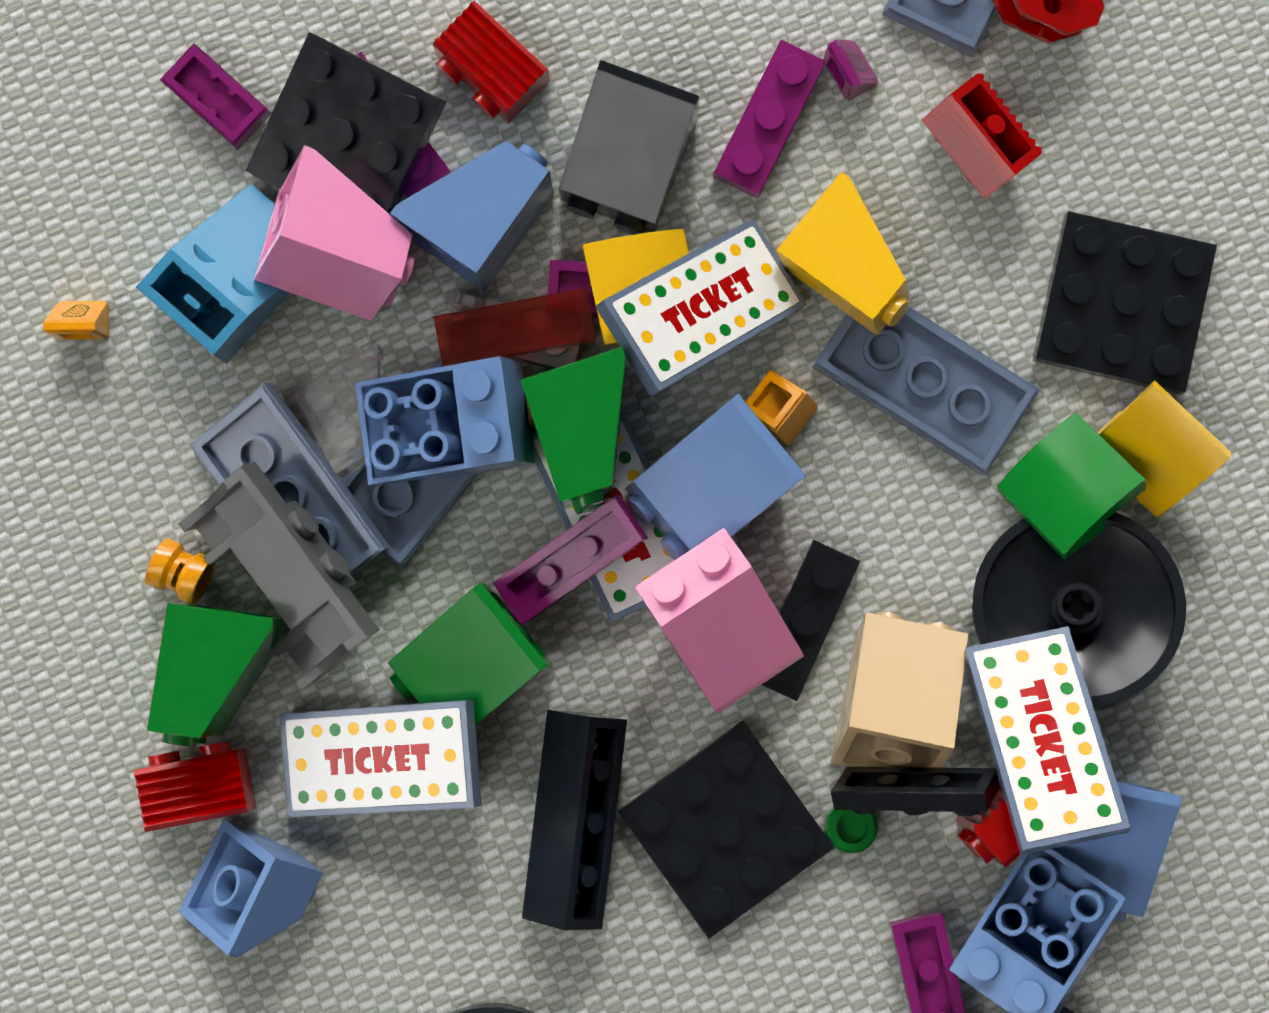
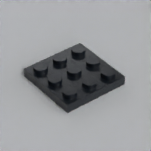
M309 32L245 171L281 189L305 145L315 149L390 214L393 208L400 202L447 102L336 44Z
M1068 211L1063 217L1032 361L1148 387L1153 381H1156L1167 392L1179 395L1185 393L1217 245Z
M743 720L618 810L621 817L708 939L835 848Z

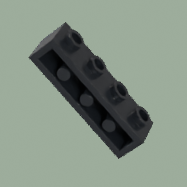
M547 710L522 919L560 930L602 929L627 727L626 719L584 712Z

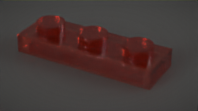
M586 288L433 316L442 367L498 356L505 358L596 341Z

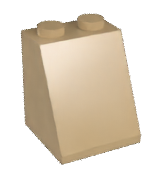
M866 612L855 638L830 764L844 767L942 768L955 747L965 665L964 651L967 648L968 633L954 631L952 627L943 623L921 624L906 621L901 616L891 612H877L875 614Z

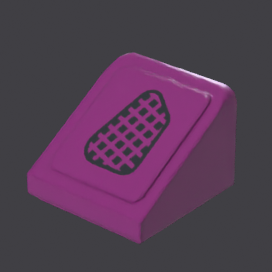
M834 40L828 43L823 60L826 61L825 66L845 100L850 101L877 85L878 78L856 42L852 40Z

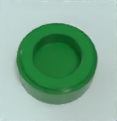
M832 807L826 815L824 828L827 838L834 847L842 852L853 854L862 852L872 845L877 836L878 824L874 813L857 814L853 810H834V807Z

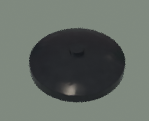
M1117 512L1112 514L1105 520V530L1065 560L1025 519H1022L997 539L980 565L973 590V624L979 645L1068 626L1094 711L1123 704L1137 697L1152 686L1166 671L1180 645L1185 628V589L1178 568L1166 548L1151 532L1129 517Z

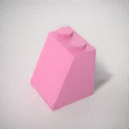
M304 145L278 192L254 280L371 321L382 305L387 307L391 305L398 284L405 286L410 278L415 262V257L408 254L413 234L315 149Z
M725 528L635 586V589L717 714L804 657L754 569Z

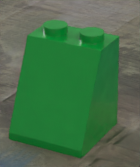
M623 347L520 380L560 503L564 509L574 507L576 514H582L599 508L605 503L604 496L613 494L626 379V356Z
M479 582L387 662L394 671L389 676L390 681L407 701L413 697L419 703L473 699L475 726L552 664L550 659L524 627L519 624L515 616L488 584Z
M167 603L147 731L163 733V743L179 746H194V743H206L207 737L223 733L274 656L271 648L289 633L290 628L280 617L206 606Z

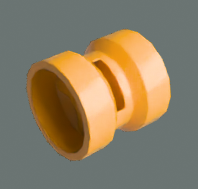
M166 538L152 556L145 574V584L158 590L168 588L176 592L178 599L195 605L208 587L216 563L209 565L204 559L205 554L197 553L193 555L185 551L183 544Z

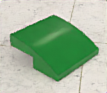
M1075 412L1046 435L1009 471L997 485V491L1065 560L1105 530V520L1145 491L1146 479Z

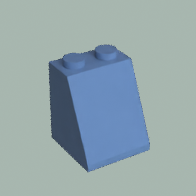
M505 141L398 203L390 214L413 234L412 242L485 292L554 195L550 170L545 168L548 161L539 152L526 144H522L520 149H518L508 141Z
M737 394L637 477L625 490L631 496L627 502L632 511L642 522L648 524L651 521L664 536L660 540L663 548L673 560H676L723 528L732 537L806 475L741 396Z
M1116 780L1131 828L1129 832L1053 849L1127 897L1114 920L1125 922L1126 913L1144 917L1180 808L1182 796Z

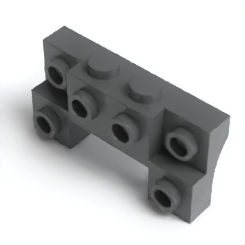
M256 462L240 466L221 483L206 501L178 524L184 532L195 528L199 531L212 549L204 556L209 565L224 560L234 552L290 630L296 628L273 646L271 650L276 657L288 652L304 675L295 682L300 690L314 684L380 630L350 590L357 583L349 573L350 568L345 558L339 552L330 548L318 531L319 527L316 519L308 510L300 507L296 500L286 504Z

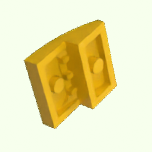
M684 229L641 233L582 244L596 306L606 298L689 254ZM597 311L605 348L618 346L617 341Z
M1153 381L1122 412L1119 411L1097 432L1146 479V490L1135 498L1156 518L1204 482L1230 459L1232 453L1156 381Z

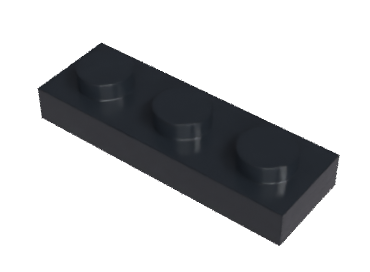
M812 540L779 612L804 657L763 683L762 686L798 701L858 568L859 560L816 540Z
M846 767L832 788L831 796L834 810H853L857 814H872L878 811H903L908 815H922L935 811L954 812L959 816H973L988 811L1000 788L996 768Z

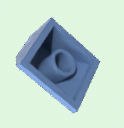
M224 818L183 901L179 913L228 956L237 958L301 920L309 901L315 894L323 871L296 851Z

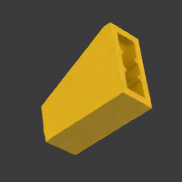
M841 171L776 250L782 265L788 272L878 336L886 325L890 327L896 325L909 307L907 283L850 177Z

